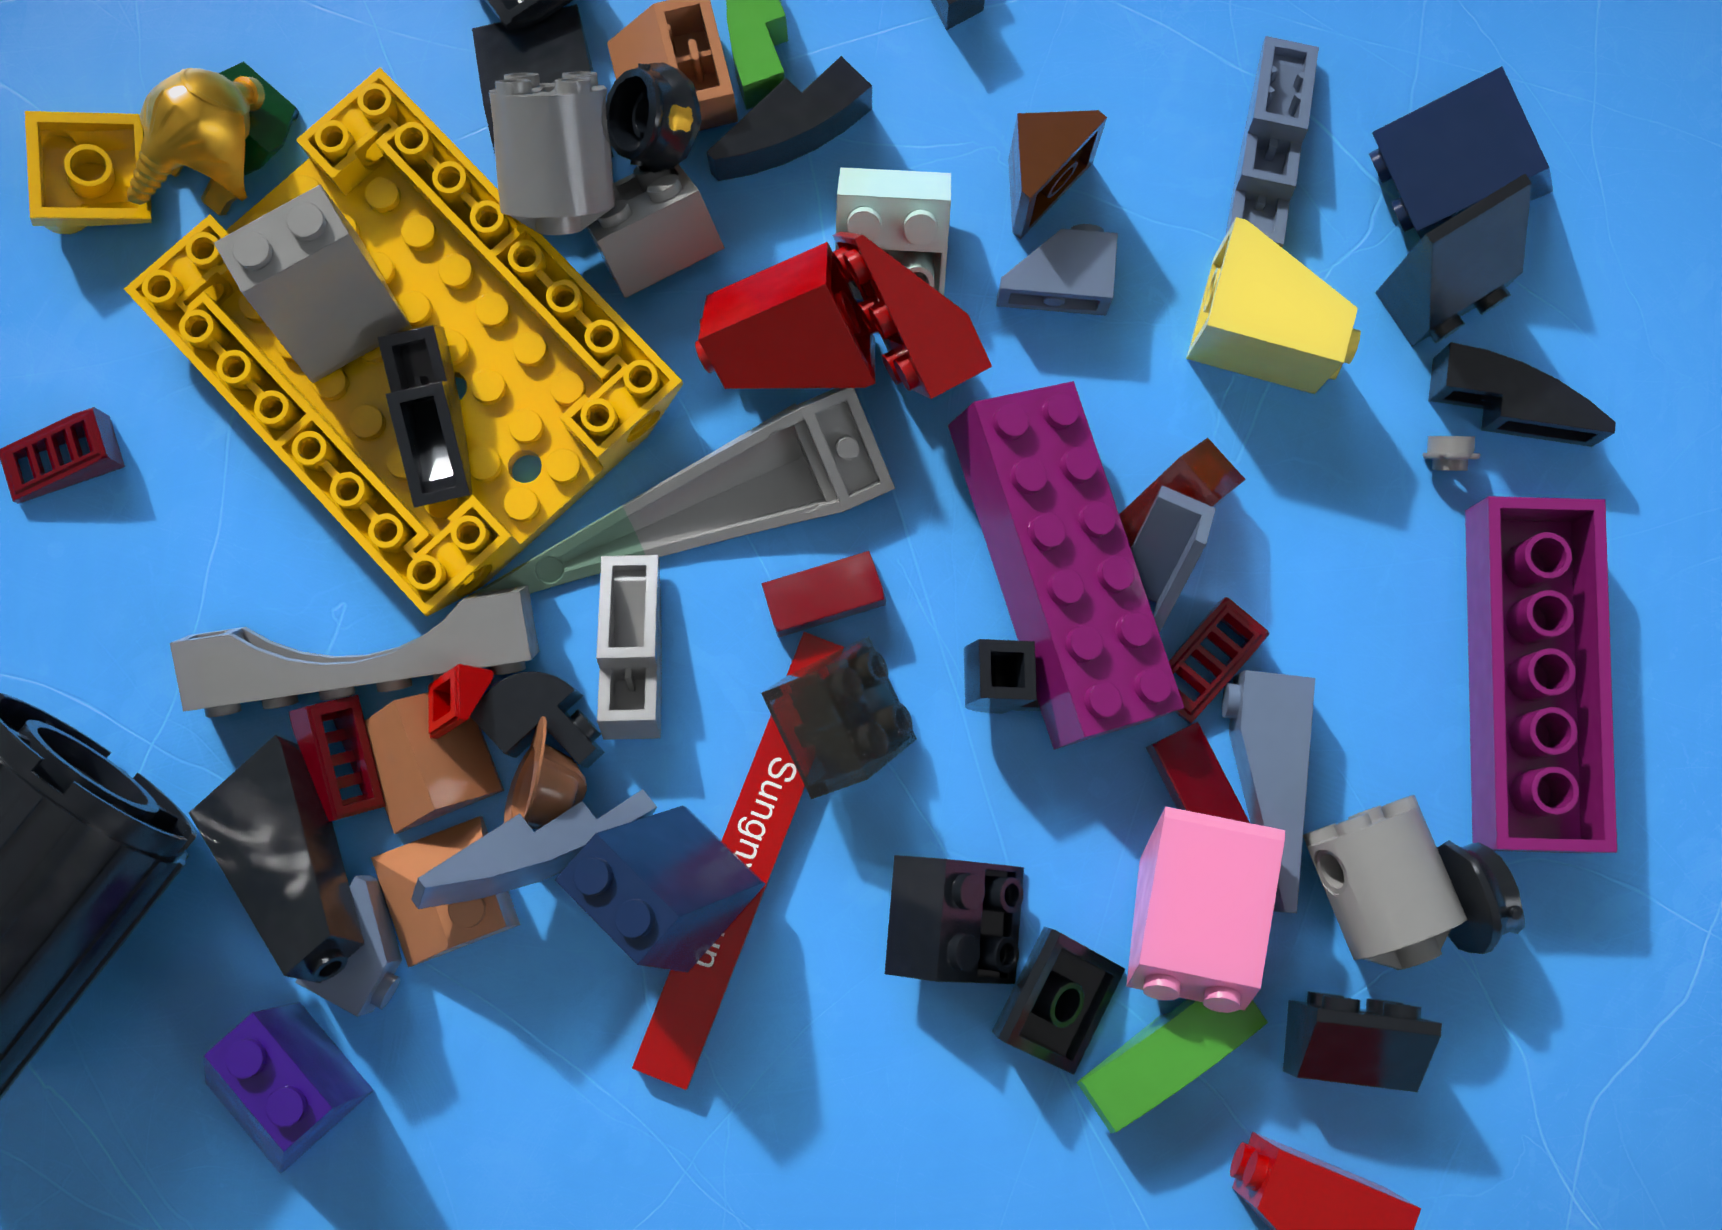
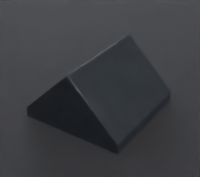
M1043 927L992 1032L1001 1041L1074 1075L1122 978L1125 968L1052 928Z

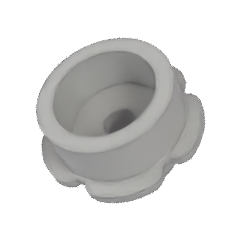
M1428 436L1427 453H1423L1422 456L1424 459H1433L1432 470L1467 471L1468 459H1479L1480 453H1474L1475 436Z

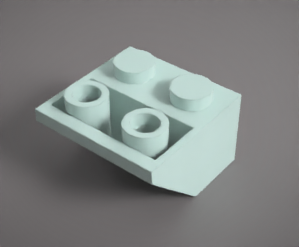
M840 167L837 190L836 233L848 232L864 235L944 295L951 208V173ZM835 242V250H837L839 248ZM855 281L849 282L848 284L855 298L863 300Z

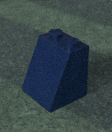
M1503 66L1372 132L1378 145V149L1369 153L1372 163L1382 183L1393 179L1401 197L1392 201L1391 204L1403 231L1406 232L1415 227L1420 239L1428 232L1523 174H1526L1532 182L1530 201L1553 192L1550 167Z
M679 806L595 833L555 879L637 965L689 972L766 885L685 806Z

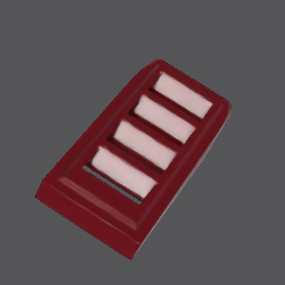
M95 407L72 414L0 449V460L11 498L17 504L125 467L110 416ZM86 437L90 453L83 456L79 439ZM63 444H67L72 460L64 464L59 448ZM45 450L48 452L53 469L47 473L44 471L39 452ZM28 457L34 479L25 483L18 460Z
M1224 597L1215 605L1169 659L1173 674L1176 673L1200 693L1192 701L1178 689L1184 708L1175 712L1189 724L1199 716L1270 635L1267 629L1227 597ZM1222 621L1245 640L1244 643L1239 646L1216 625ZM1205 638L1230 658L1225 665L1200 645ZM1189 656L1193 657L1215 676L1210 683L1185 663Z
M358 695L305 706L288 712L295 738L329 822L386 806ZM333 719L337 730L325 733L323 722ZM341 741L345 752L330 755L328 744ZM350 762L354 773L336 778L333 766ZM359 784L363 795L344 800L341 799L339 789Z

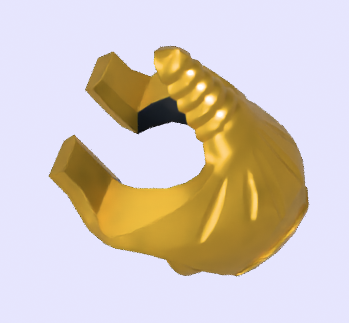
M186 68L155 86L147 95L139 115L144 130V138L141 150L139 151V159L136 162L137 168L133 171L134 177L131 179L130 187L127 191L128 201L139 205L146 203L150 200V195H154L156 189L161 188V183L167 180L168 175L179 176L184 165L211 178L201 200L218 215H226L236 199L243 202L248 198L244 187L245 139L250 131L249 111L260 109L264 103L265 92L262 84L253 77H238L234 81H230L217 72L200 68Z

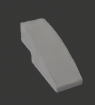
M658 555L601 557L596 659L600 668L597 723L603 740L661 738L662 631L660 560Z

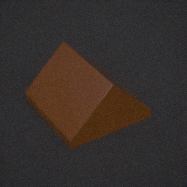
M1099 110L1017 113L1008 164L1012 233L1020 240L1093 164L1107 117Z

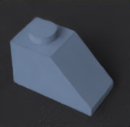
M1079 224L1071 227V229H1060L1001 277L996 306L1106 316L1114 294L1118 233L1104 232L1103 228L1092 224Z
M371 875L355 876L349 886L364 945L347 959L348 962L345 968L334 977L321 983L297 979L295 982L357 1017L372 1013L376 1007L383 1009L394 995L400 982V977L394 975L402 961L393 923L379 880Z

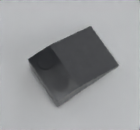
M577 4L562 7L535 26L507 30L502 22L472 28L483 106L493 150L494 132L489 90L496 88L495 81L504 80L505 74L538 73L540 83H555L556 79H562V73L594 72ZM611 147V157L613 158L614 155Z
M1526 174L1521 175L1428 232L1375 292L1411 346L1416 345L1429 336L1437 343L1465 324L1461 319V316L1477 308L1479 313L1483 315L1511 296L1506 287L1523 273L1532 182Z

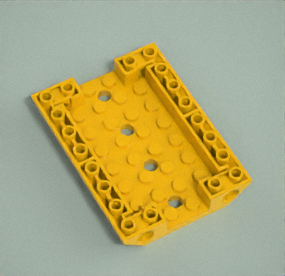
M379 67L296 139L297 143L309 157L301 166L227 230L209 214L128 284L124 290L419 610L428 617L488 583L645 440L682 387L683 381L541 234L515 218L501 213L498 189ZM321 184L361 238L412 326L409 330L430 325L444 327L455 377L462 378L467 383V390L460 400L465 428L473 495L414 508L385 395L391 393L380 347L312 383L242 294L214 242ZM526 455L538 457L541 460L542 468L535 480L527 483L514 480L512 469L519 458Z

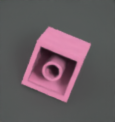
M1165 806L1139 861L1126 987L1143 990L1145 995L1157 1000H1175L1180 997L1203 1002L1206 1008L1216 1012L1245 1011L1261 989L1285 842V830Z

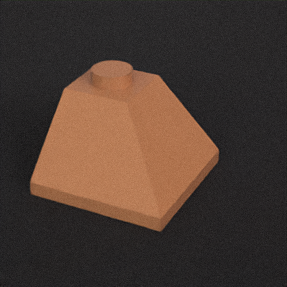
M482 816L371 857L408 967L415 966L520 925L509 891L482 899L418 909L411 900L418 877L488 834Z

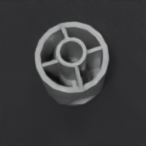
M579 71L562 73V79H556L555 83H540L538 73L505 74L504 80L495 81L496 88L489 90L493 120L494 150L501 213L515 218L539 234L566 235L582 231L615 207L611 143L606 119L607 88L604 85L598 84L597 72Z
M1415 795L1399 799L1384 806L1373 807L1348 817L1346 821L1338 824L1334 823L1303 835L1353 960L1363 959L1396 970L1417 966L1442 955L1441 948L1450 930L1467 920Z

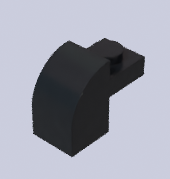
M978 639L965 646V708L977 712L999 714L1010 710L1041 711L1036 694L1035 641Z
M523 672L501 680L481 697L470 715L504 754L515 758L531 745L536 727L542 716L546 717V730L579 765L588 768L605 753L595 743V740L601 735V732L579 709L572 715L567 712L583 695L565 681L547 673Z

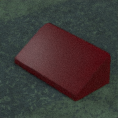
M870 551L761 583L778 638L886 605V597Z
M1198 722L1146 747L1177 809L1250 823Z

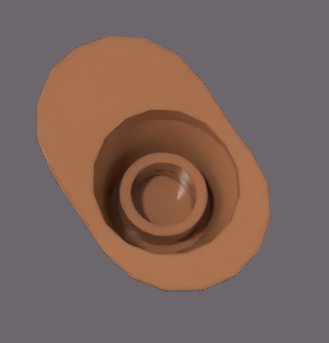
M545 716L540 718L531 746L518 765L511 782L505 805L504 823L520 813L531 829H539L580 803L585 797L587 783L577 763L571 757L545 744L547 727Z

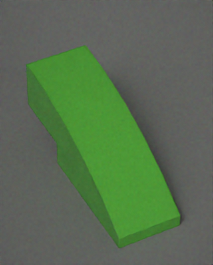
M726 0L727 24L736 79L746 110L754 108L785 79L783 67L774 47L788 41L786 15L780 0Z
M1186 999L1173 1011L1157 1017L1076 1083L1109 1132L1116 1133L1206 1072L1265 1026L1268 1021L1253 1000L1245 1011L1238 1010L1223 1013L1206 1008L1203 1002Z

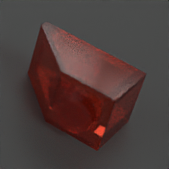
M1208 437L1180 456L1119 514L1130 548L1162 485L1215 508L1246 480Z

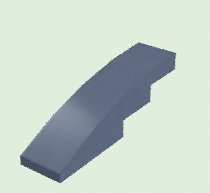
M1265 36L1240 149L1226 234L1235 218L1238 217L1248 220L1280 247L1284 245L1289 203L1296 188L1301 146L1309 126L1319 51L1317 46Z
M642 789L596 819L584 802L581 801L535 832L519 813L418 877L411 900L418 909L482 899L541 882L561 873L595 833L654 814L657 806Z

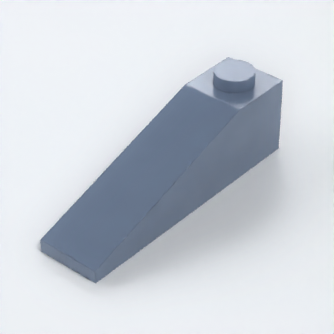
M1245 670L1233 677V684H1226L1222 699L1223 718H1230L1229 736L1250 823L1285 830V842L1273 911L1297 913L1315 678Z

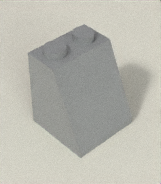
M321 184L214 242L242 294L312 383L379 347L377 337L408 331L412 328L361 238Z

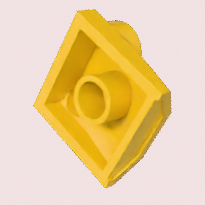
M25 111L29 211L33 226H44L58 234H73L87 226L152 223L151 195L150 200L142 205L129 202L127 198V191L130 187V181L134 177L133 171L137 168L136 162L139 159V151L141 150L144 138L140 114Z

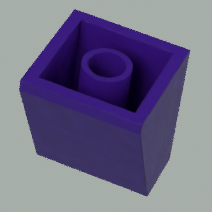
M300 1002L252 1012L204 1055L206 1085L279 1173L284 1172L374 1091Z

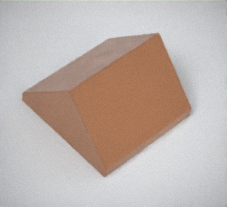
M428 692L393 700L365 720L386 805L385 810L394 834H399L504 791L482 730L471 717L439 739L430 738Z

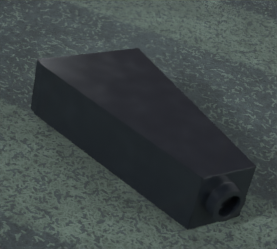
M275 735L189 812V815L283 975L321 983L340 973L347 965V959L364 945V940L333 823L327 819L299 745Z

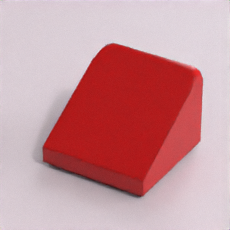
M457 664L428 685L430 738L439 739L468 720L491 683L494 671Z

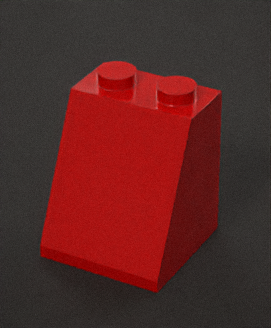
M828 242L706 295L703 316L700 319L699 337L695 342V347L705 370L708 373L715 371L725 389L866 388L876 384L875 337L869 332L857 308L858 302L849 284L840 274Z
M1252 1132L1248 1144L1242 1142L1238 1146L1231 1163L1230 1176L1235 1178L1232 1188L1271 1230H1414L1422 1209L1382 1185L1255 1132Z

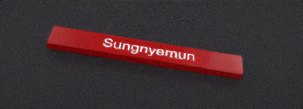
M803 632L721 840L766 885L689 972L670 970L632 1069L684 1090L688 1089L857 656L856 651Z

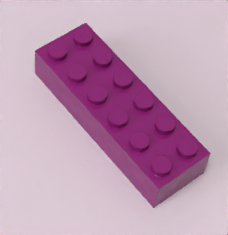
M1074 381L974 401L948 425L1017 639L1018 641H1035L1036 694L1053 749L1055 750L1146 723L1183 709L1184 705Z
M1488 496L1465 510L1472 842H1479L1493 851L1617 853L1605 499Z

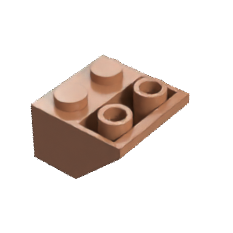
M666 0L654 3L607 42L616 79L625 71L638 68V63L664 62L681 70L693 82L702 119L699 131L738 122L734 92L710 0Z

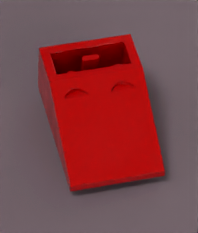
M838 232L832 235L839 248L832 252L835 264L847 283L855 281L864 300L857 304L858 311L869 332L872 335L879 332L888 350L881 357L890 377L896 385L903 382L908 391L913 390L932 399L992 367L968 313L864 235L848 232Z

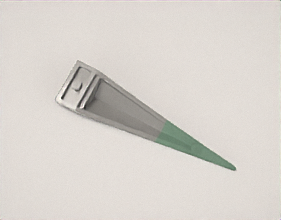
M834 388L798 405L793 404L474 593L528 585L529 593H534L600 574L602 556L658 555L662 557L747 534L844 512L895 489L855 389Z

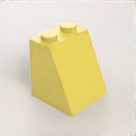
M1236 217L1213 258L1186 359L1315 394L1328 379L1335 380L1343 363L1350 364L1352 362L1361 335L1360 330L1353 328L1358 308L1248 220Z

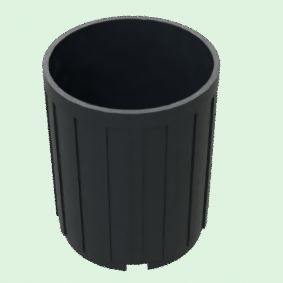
M0 693V1100L186 865L185 861L189 857L186 849L197 836L196 830L188 817L153 783L140 773H136L133 778L130 777L117 765L108 760L107 757L111 754V751L44 710L3 693Z

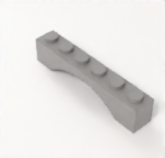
M528 585L472 593L462 599L442 622L426 634L399 647L367 655L330 656L302 652L273 642L247 627L188 635L170 643L183 712L204 709L205 716L208 718L240 712V703L261 700L263 709L293 705L299 702L297 696L299 694L319 692L320 700L345 698L356 694L354 686L376 683L378 692L400 690L412 686L411 678L433 675L434 680H436L457 664L478 668L490 666L491 670L494 671V675L510 674L525 670V661L532 660L539 653Z

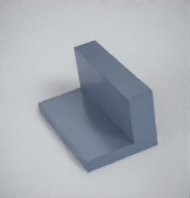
M1163 485L1131 547L1147 599L1156 602L1153 616L1159 632L1162 630L1206 546L1216 510L1212 506Z

